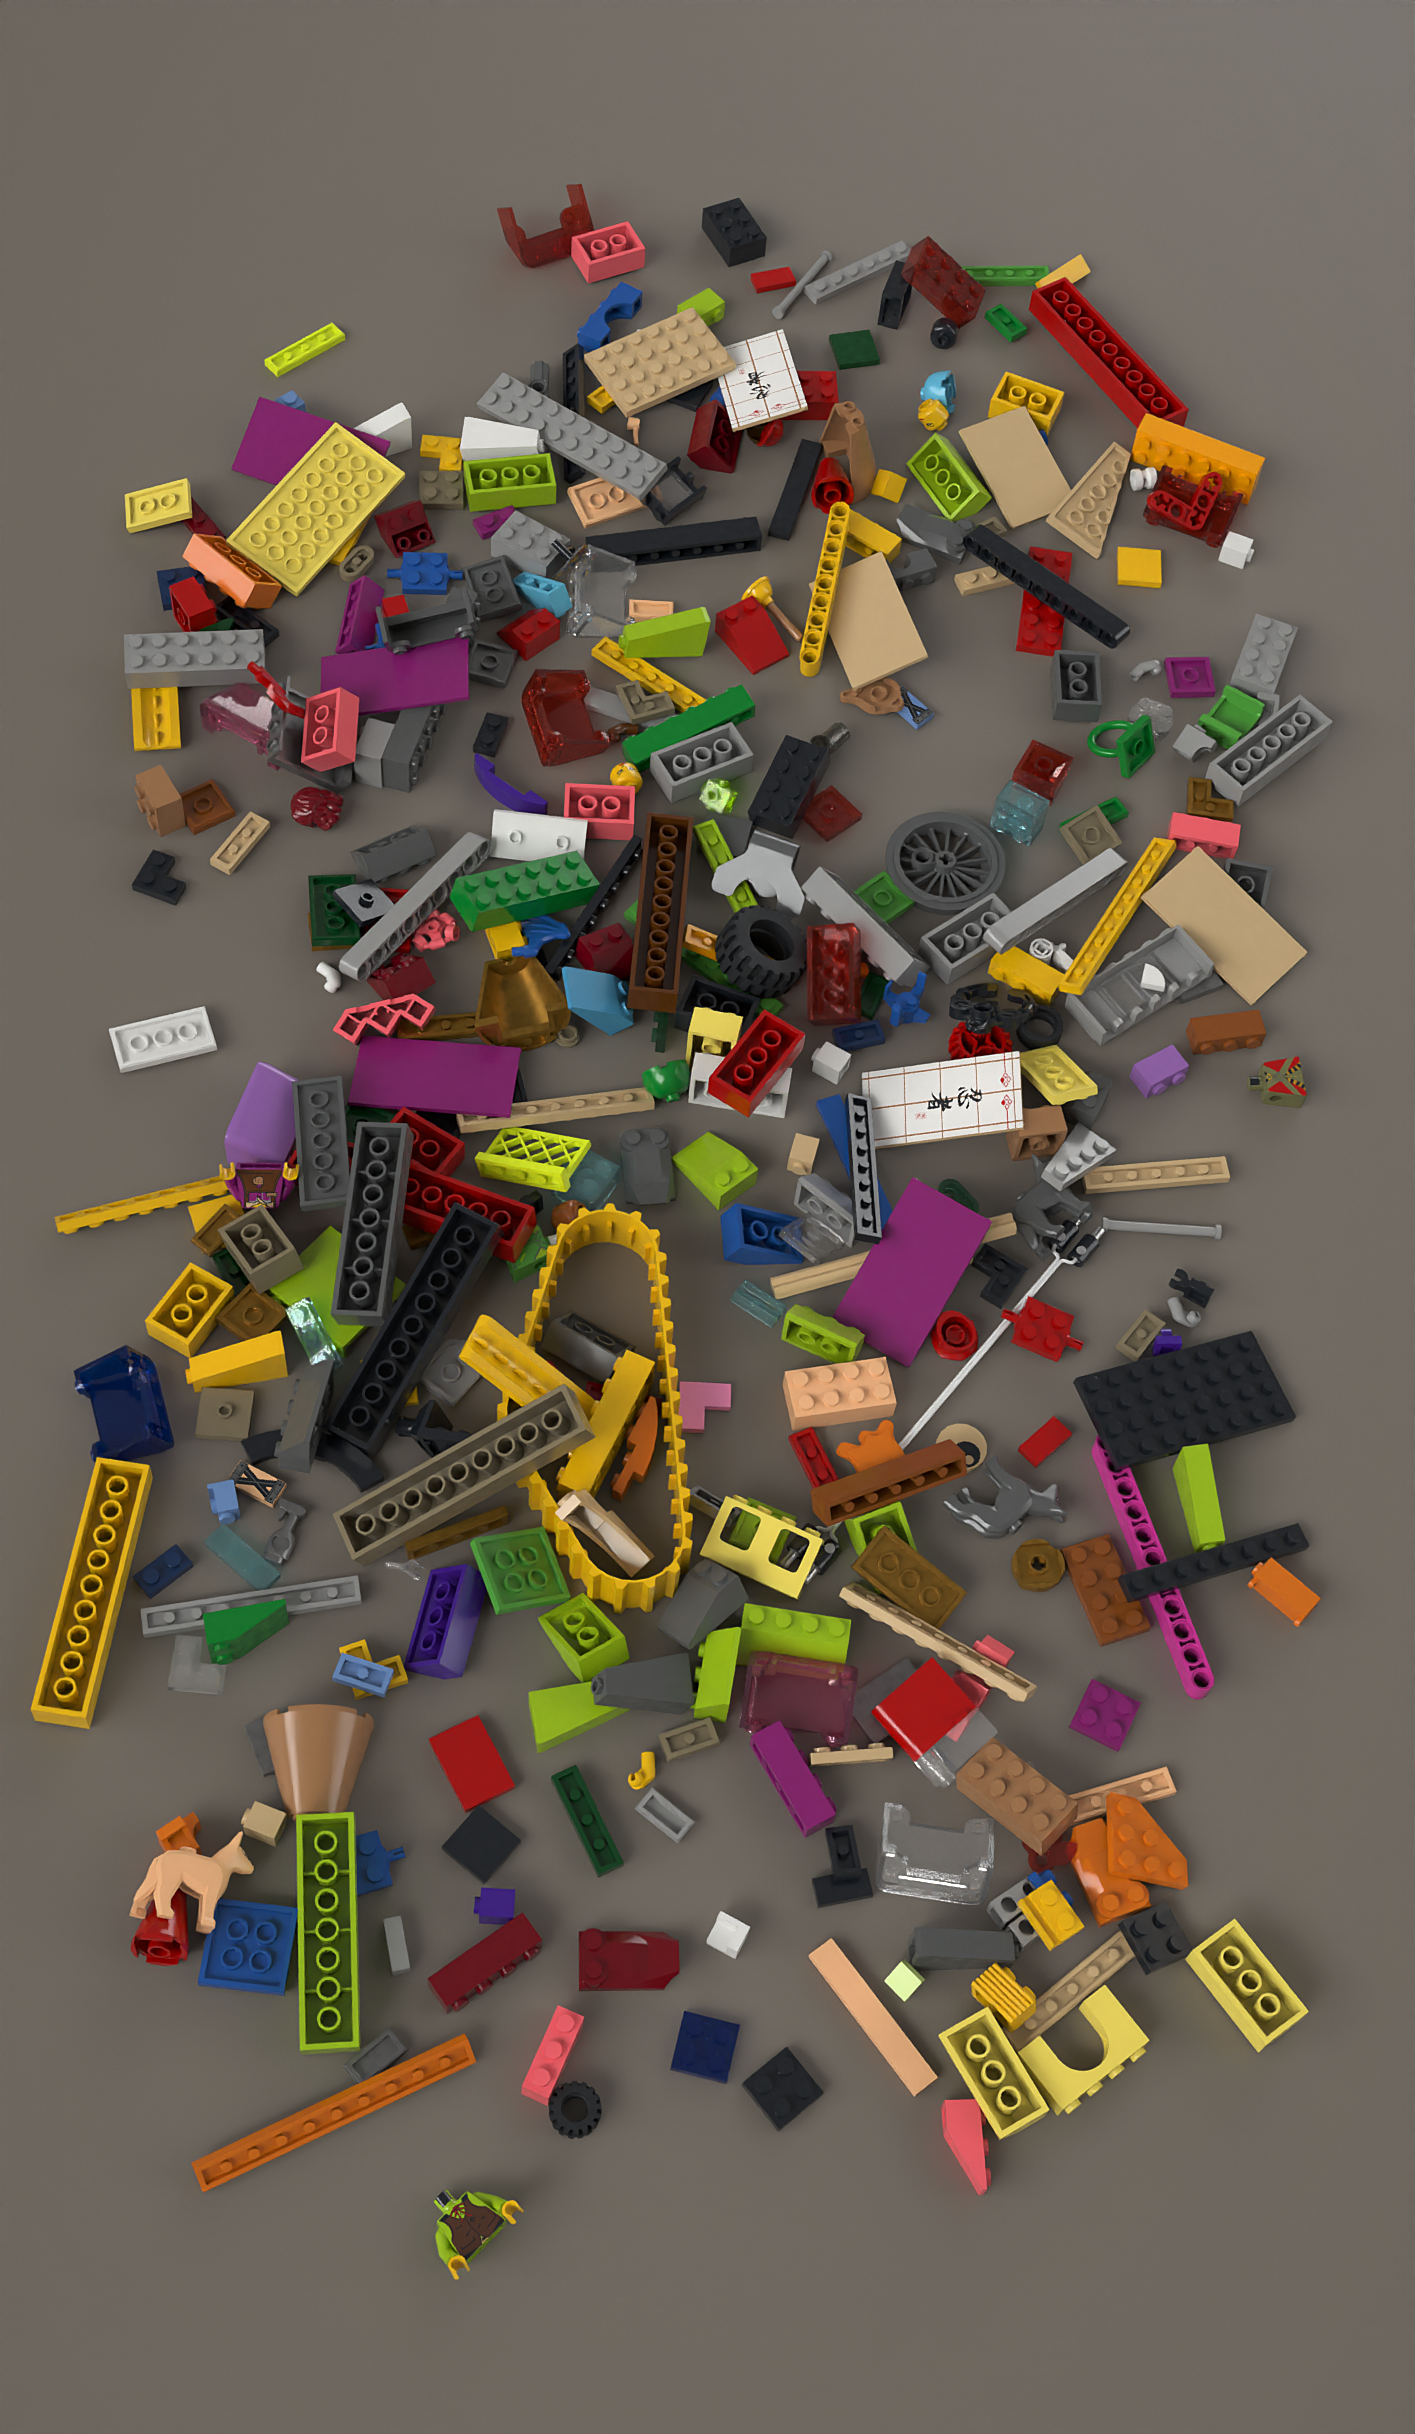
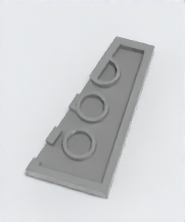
M1078 1122L1044 1169L1041 1178L1059 1191H1062L1111 1159L1117 1149Z

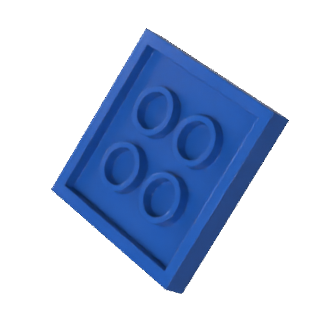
M219 1898L214 1910L215 1928L210 1934L206 1935L198 1986L285 1996L298 1922V1908Z

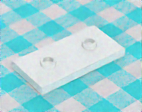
M494 809L490 857L533 861L578 851L584 860L588 820Z
M205 1006L109 1029L121 1073L217 1050Z

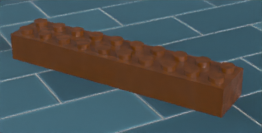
M647 812L627 1008L675 1013L694 817Z

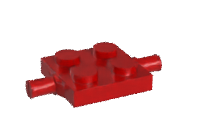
M1029 1296L1026 1298L1023 1308L1018 1314L1006 1308L1002 1311L1000 1318L1014 1323V1333L1010 1343L1055 1362H1058L1065 1346H1069L1079 1352L1083 1347V1341L1070 1336V1328L1074 1316Z

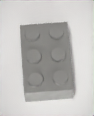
M515 510L491 537V556L496 558L504 555L507 564L521 572L526 571L551 579L567 561L551 544L558 539L565 547L570 546L571 539Z

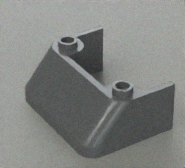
M466 586L461 587L464 597L462 600L390 617L385 616L380 606L375 607L383 643L387 650L393 652L394 655H401L406 653L408 649L459 637L461 639L474 637V633L478 630L472 600Z

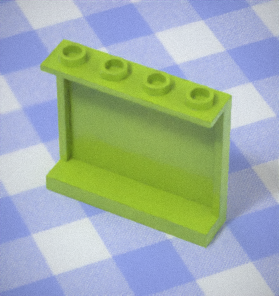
M329 1226L299 1255L304 1269L268 1289V1296L290 1311L289 1318L296 1324H302L311 1337L314 1339L319 1338L325 1343L330 1352L333 1354L338 1353L345 1358L347 1356L346 1348L369 1326L338 1325L331 1316L342 1234L332 1226ZM396 1276L392 1303L398 1300L406 1286Z

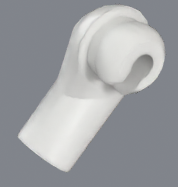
M322 961L316 970L326 977L327 983H325L324 988L331 993H335L337 988L341 986L340 973Z

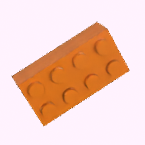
M193 534L182 556L189 562L191 568L202 572L207 581L219 586V590L223 594L231 596L235 600V604L244 609L247 607L270 609L282 587L280 583L255 563L229 548L222 536Z

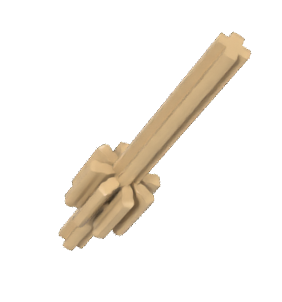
M1011 1212L989 1218L993 1223L981 1244L1016 1234V1223ZM870 1251L770 1278V1286L775 1300L854 1279Z

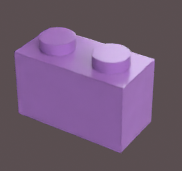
M1172 1044L1134 1064L1130 1079L1145 1098L1154 1094L1157 1096L1163 1093L1167 1087L1182 1083L1186 1079L1189 1064Z

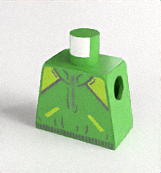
M536 1225L516 1263L505 1260L513 1282L522 1280L540 1271L541 1267H546L547 1248L550 1245H556L557 1234L544 1237L540 1226Z

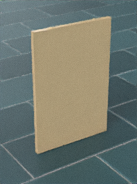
M1025 406L973 424L959 431L961 438L1012 530L1049 516L1071 491Z

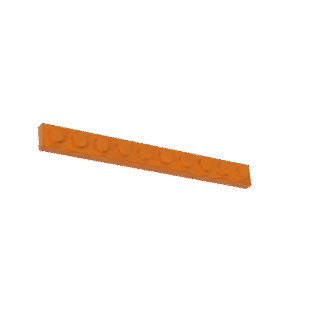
M465 2033L191 2162L202 2192L204 2193L476 2063Z

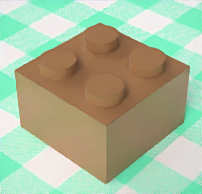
M158 765L135 775L137 785L134 786V790L139 798L136 802L141 813H146L148 816L147 821L152 830L156 829L159 836L162 837L186 827L182 798L163 767Z
M1044 1105L1035 1109L1023 1108L1024 1130L1006 1133L1012 1161L1032 1159V1153L1039 1158L1054 1156L1064 1143L1068 1129L1061 1105Z

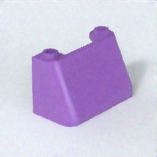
M262 1061L257 1063L226 1131L224 1143L227 1163L234 1162L235 1165L237 1162L288 1163L296 1140L292 1082L300 1080L271 1064Z

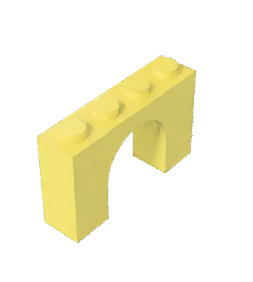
M1106 1985L1084 2000L1079 2007V2010L1094 2027L1102 2040L1104 2054L1099 2066L1087 2071H1077L1065 2066L1041 2036H1038L1017 2053L1019 2060L1039 2093L1057 2116L1063 2111H1066L1067 2114L1073 2112L1082 2104L1079 2101L1086 2093L1089 2097L1093 2096L1103 2087L1101 2084L1102 2080L1107 2076L1111 2080L1114 2079L1125 2069L1122 2064L1129 2059L1134 2063L1147 2052L1144 2047L1150 2040Z

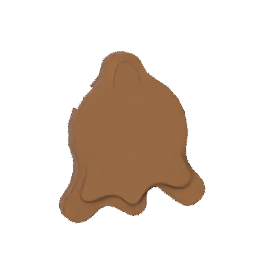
M888 677L879 679L855 691L851 688L840 693V701L842 703L857 705L863 711L870 714L899 712L904 708L900 686L896 681Z

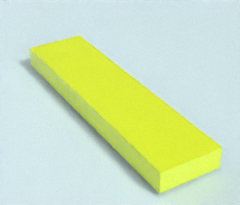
M330 323L264 360L265 366L279 377L343 342L345 334L333 323Z

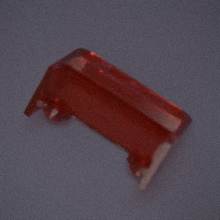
M582 184L566 185L571 206L563 209L560 213L561 228L529 239L526 238L524 230L517 226L512 207L497 208L505 240L524 267L536 268L571 256L572 237L595 231Z

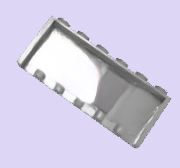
M1178 924L1172 929H1165L1156 939L1146 941L1135 952H1128L1121 961L1109 964L1100 974H1095L1082 995L1067 993L1065 1009L1099 1046H1102L1209 978L1212 974L1214 963ZM1145 963L1154 966L1162 973L1165 980L1164 992L1140 987Z

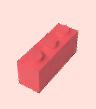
M1173 812L1168 825L1167 839L1175 840L1176 850L1192 852L1194 848L1199 846L1208 856L1234 859L1239 844L1241 825Z
M559 2005L557 2006L522 2084V2095L544 2105H549L584 2026V2016Z

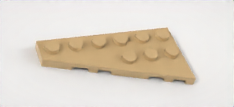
M1116 442L1111 444L1046 520L1048 524L1096 559L1100 556L1108 525L1110 524L1117 496L1122 485L1123 476L1131 453Z

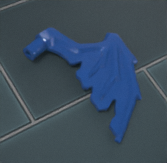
M548 915L521 920L523 921L521 922L523 934L526 938H529V943L524 945V947H512V957H535L538 955L542 945L556 939H568L571 933L566 923H560Z

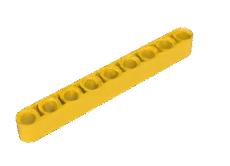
M836 502L830 508L800 650V671L807 677L817 675L822 662L850 527V507L845 502Z

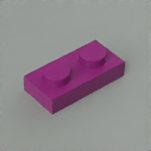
M511 505L473 519V526L482 540L490 538L515 512V509Z

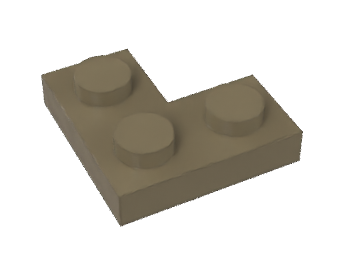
M638 680L616 686V692L632 725L675 714V707L667 691L645 696Z

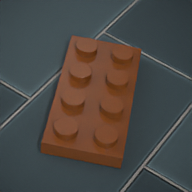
M1109 1534L1060 1550L1064 1557L1065 1568L1100 1647L1150 1631L1151 1626L1139 1600L1128 1603L1117 1579L1127 1573Z

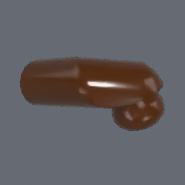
M619 723L611 727L607 732L609 734L608 740L610 742H619L620 734L638 735V724Z

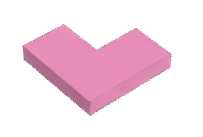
M680 1381L679 1392L681 1400L679 1415L683 1417L682 1432L704 1433L705 1410L730 1411L731 1384Z

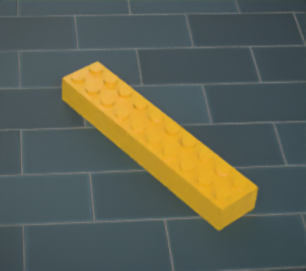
M100 1457L96 1459L30 1709L35 1721L90 1729L153 1480L150 1465Z

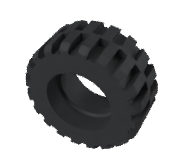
M758 905L739 909L718 934L717 942L715 943L717 963L721 964L720 969L722 973L728 976V980L732 984L735 983L739 986V990L747 991L749 995L755 997L759 995L761 998L766 999L771 997L777 998L782 994H786L807 970L810 961L809 946L806 945L807 939L805 935L800 933L801 929L799 926L794 925L791 922L792 919L788 916H783L776 909L770 910L768 906H761L759 908ZM754 945L763 949L774 960L762 955Z

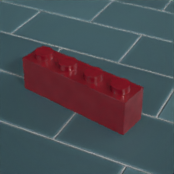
M522 1912L427 1978L428 1987L447 2014L452 2010L458 2012L469 2004L470 2001L468 1999L476 1993L482 1995L493 1987V1981L501 1976L503 1979L514 1973L517 1969L516 1965L523 1960L529 1962L537 1957L541 1952L539 1949L542 1948V1939Z

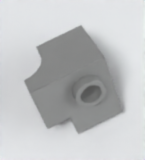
M1187 724L1172 747L1175 752L1194 763L1201 753L1207 751L1214 753L1218 744L1216 740L1205 734L1206 730L1196 724L1192 727Z

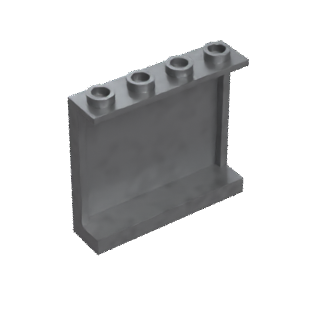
M287 676L283 681L278 682L286 691L285 696L287 699L305 709L306 698H309V696L290 688L291 677ZM273 703L271 707L272 721L268 728L270 737L266 745V750L268 751L267 761L337 794L342 792L351 784L353 762L323 772H319L302 763L304 719L285 713Z

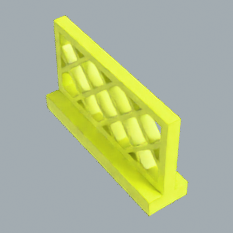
M509 1127L502 1128L485 1153L479 1152L474 1159L481 1177L567 1192L571 1186L569 1178L590 1149L591 1143L590 1140ZM508 1134L517 1136L514 1139L504 1142ZM532 1139L539 1140L527 1146L524 1144V1142ZM553 1143L560 1144L548 1150L545 1147ZM519 1144L522 1145V1148L511 1152L508 1151L511 1147ZM580 1147L579 1150L568 1154L567 1152L571 1148ZM543 1148V1152L530 1156L529 1152ZM503 1150H505V1152H506V1154L501 1155V1156H500V1155H494V1154H496V1153H498V1152H501V1151H503ZM564 1152L565 1154L554 1160L551 1159V1156ZM524 1154H526L527 1158L522 1160L516 1159L517 1157L522 1156ZM545 1158H547L549 1161L544 1164L538 1163V1161L543 1160ZM569 1162L566 1169L565 1167H559V1165Z

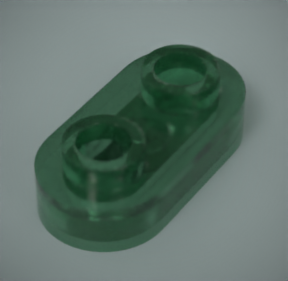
M945 1179L940 1183L938 1192L978 1214L979 1203L957 1180ZM946 1193H952L953 1196H948Z

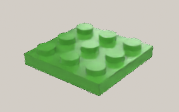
M544 1526L473 1538L470 1542L496 1615L563 1603L571 1598Z

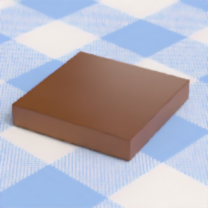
M213 779L180 794L185 823L194 835L236 816L234 809Z

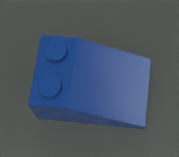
M735 1203L720 1216L724 1260L743 1265L801 1264L804 1262L798 1217L740 1203Z

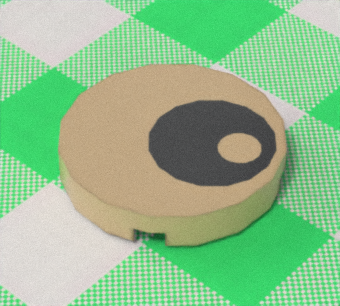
M957 1423L947 1426L940 1432L935 1444L951 1439L965 1452L967 1473H971V1471L976 1468L978 1469L982 1465L987 1454V1443L984 1436L976 1428L968 1424Z

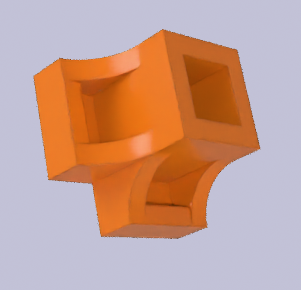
M194 1812L183 1819L179 1815L156 1831L159 1844L164 1852L179 1850L180 1847H190L197 1851L196 1854L202 1855L200 1846L195 1840L197 1833L202 1828Z

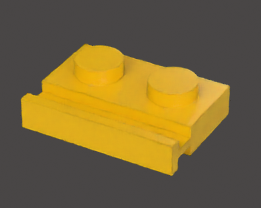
M1052 1879L1025 1898L1020 1899L1017 1903L1049 1951H1052L1085 1927Z

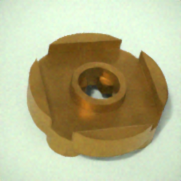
M1042 1539L1027 1540L1020 1545L1012 1557L1011 1571L1021 1589L1045 1592L1058 1585L1065 1570L1064 1557L1058 1548L1055 1549L1049 1545L1050 1542ZM1034 1560H1038L1039 1564H1044L1045 1567L1041 1568V1571H1037L1031 1565L1034 1564Z

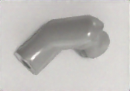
M1155 659L1141 662L1129 673V677L1133 681H1138L1148 671H1151V674L1155 676L1162 671V667L1159 665L1160 662Z
M1173 1297L1167 1301L1176 1322L1190 1328L1197 1326V1323L1201 1321L1199 1312H1187L1183 1309L1179 1297Z

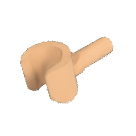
M629 417L627 430L633 431V445L638 446L640 419Z

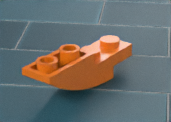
M650 1396L647 1403L643 1402L636 1415L639 1419L635 1425L631 1424L625 1434L627 1449L631 1451H628L623 1459L622 1465L625 1467L621 1474L616 1473L610 1484V1487L613 1488L612 1498L622 1502L633 1480L641 1484L644 1483L653 1460L657 1439L658 1415L656 1399Z

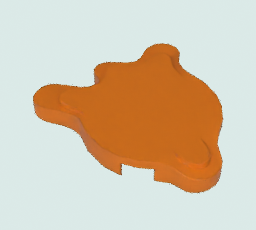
M883 1420L876 1431H861L858 1435L859 1446L842 1442L836 1449L839 1457L853 1464L856 1473L905 1455L894 1439V1425L889 1420Z

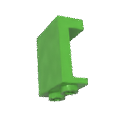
M1226 685L1221 698L1207 715L1203 713L1199 718L1198 726L1205 729V734L1216 740L1218 745L1228 750L1255 728L1262 719L1265 704L1236 688Z

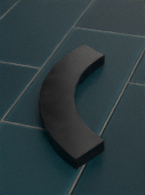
M281 1429L257 1434L241 1441V1445L253 1466L278 1458L274 1456L277 1441L281 1442L283 1438L281 1436ZM322 1432L314 1459L322 1462L326 1461L339 1468L341 1472L350 1478L361 1493L384 1481V1476L377 1466L359 1449L338 1437Z

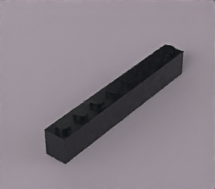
M757 516L589 536L585 537V544L589 545L585 554L590 572L761 551L762 533Z

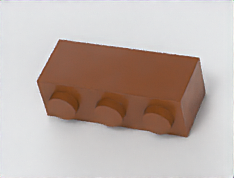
M1259 1009L1190 1018L1186 1028V1034L1193 1055H1208L1218 1051L1231 1052L1242 1048L1254 1049L1262 1045L1267 1034Z

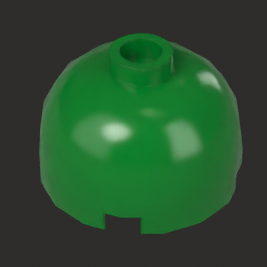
M686 1060L666 1062V1066L659 1068V1065L643 1072L641 1076L646 1091L658 1100L666 1099L667 1103L680 1100V1094L688 1089L691 1080L690 1068Z

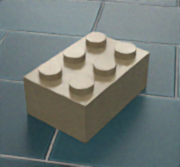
M262 1204L218 1229L227 1250L259 1294L304 1269L296 1249Z

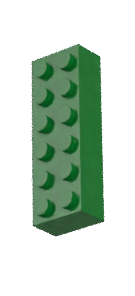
M572 851L456 878L449 898L471 932L587 905L599 888L600 883L578 851Z

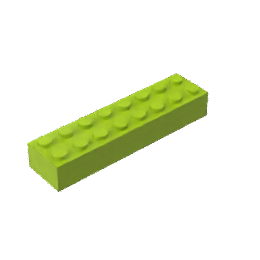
M354 1812L296 1815L300 2052L302 2055L361 2051L356 1818Z

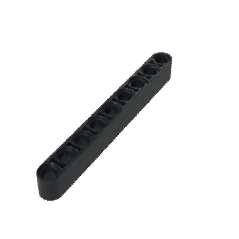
M977 525L963 538V545L970 553L1105 646L1114 649L1129 636L1130 628L1127 623L986 526Z

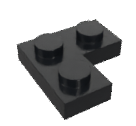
M153 849L132 883V889L176 906L186 889V883L168 876L175 864V857Z
M986 1243L971 1264L972 1267L991 1277L981 1291L980 1297L999 1309L1003 1308L1028 1270L1025 1266Z

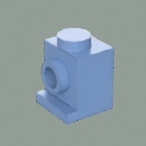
M234 1480L207 1484L212 1515L218 1514L220 1524H230L236 1519H241Z

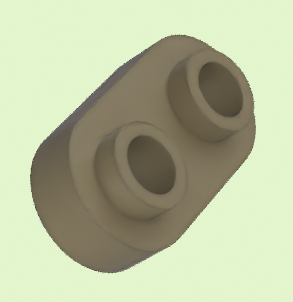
M364 545L356 547L339 565L341 579L346 582H354L361 578L374 563L373 549Z

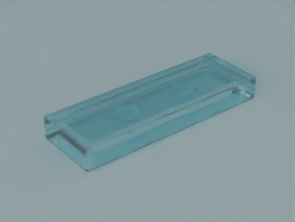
M224 1524L204 1541V1545L256 1591L269 1589L281 1578V1574Z

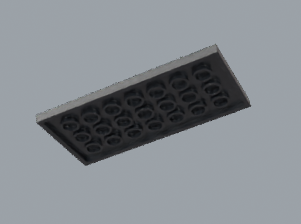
M1252 1331L1076 1377L1073 1382L1116 1471L1179 1454L1182 1447L1215 1444L1293 1422L1296 1418Z

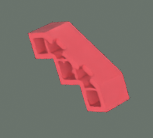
M409 994L391 1000L388 999L361 1007L346 1009L333 1031L357 1046L369 1026L390 1038L402 1018L424 1030L436 1009L417 995Z
M989 1635L982 1641L977 1639L972 1646L973 1650L1005 1668L1015 1653ZM957 1669L951 1679L972 1701L976 1708L946 1734L955 1742L963 1735L971 1719L978 1712L992 1689L991 1686L984 1682V1679Z

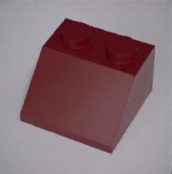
M618 922L580 937L575 957L585 970L612 974L623 981L630 978L633 953L632 939Z

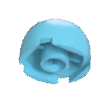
M950 370L935 372L927 378L924 387L921 388V400L938 399L948 410L949 414H952L955 409V404L951 405L952 398L956 397L954 376L950 374Z

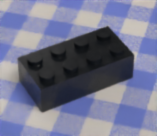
M789 735L785 736L748 810L749 819L753 821L754 826L793 839L830 764L828 749Z

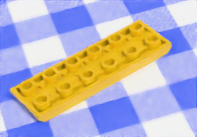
M178 687L131 689L134 750L181 748Z
M483 1314L480 1315L459 1355L460 1359L521 1407L565 1384L575 1392L588 1422L591 1420L593 1415L590 1412L596 1400L493 1318Z

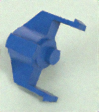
M921 971L918 973L916 985L910 992H903L899 995L891 991L893 981L890 980L887 983L883 999L892 1010L889 1023L898 1027L903 1023H926L929 1020L931 1014L919 1008L920 999L924 993L927 981L925 973Z

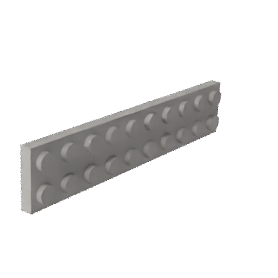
M505 373L499 376L477 402L479 409L505 424L539 430L540 439H544L547 448L641 501L668 469L666 463Z

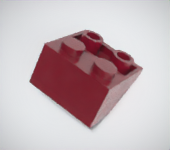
M413 500L374 515L380 535L395 558L403 556V552H413L436 543L421 500Z
M403 953L393 956L390 959L391 962L387 965H380L366 979L368 984L383 1000H391L409 994L417 995L436 983L423 957Z

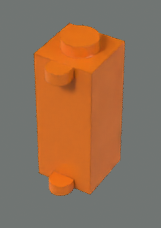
M1270 1558L1265 1564L1259 1562L1251 1572L1254 1577L1247 1584L1249 1588H1254L1289 1617L1296 1627L1307 1618L1321 1600L1318 1595L1273 1558Z

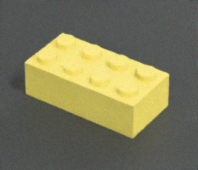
M1233 1919L1193 1949L1185 1959L1258 2053L1298 2023L1309 2012L1236 1919Z

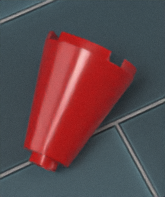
M833 457L825 458L820 462L811 490V500L814 507H818L825 514L830 513L831 506L836 502H845L849 505L854 500L853 486L840 462Z
M179 1887L171 1898L170 1908L174 1912L173 1919L157 1917L155 1900L151 1901L146 1911L145 1919H142L131 1941L130 1950L137 1958L140 1953L147 1957V1963L160 1966L178 1965L179 1959L187 1960L189 1953L187 1893L183 1892Z

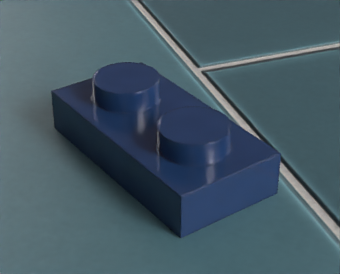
M879 1019L833 1028L832 1030L836 1047L845 1052L885 1044L886 1038Z
M175 1544L133 1576V1580L147 1597L152 1599L194 1566L192 1561Z

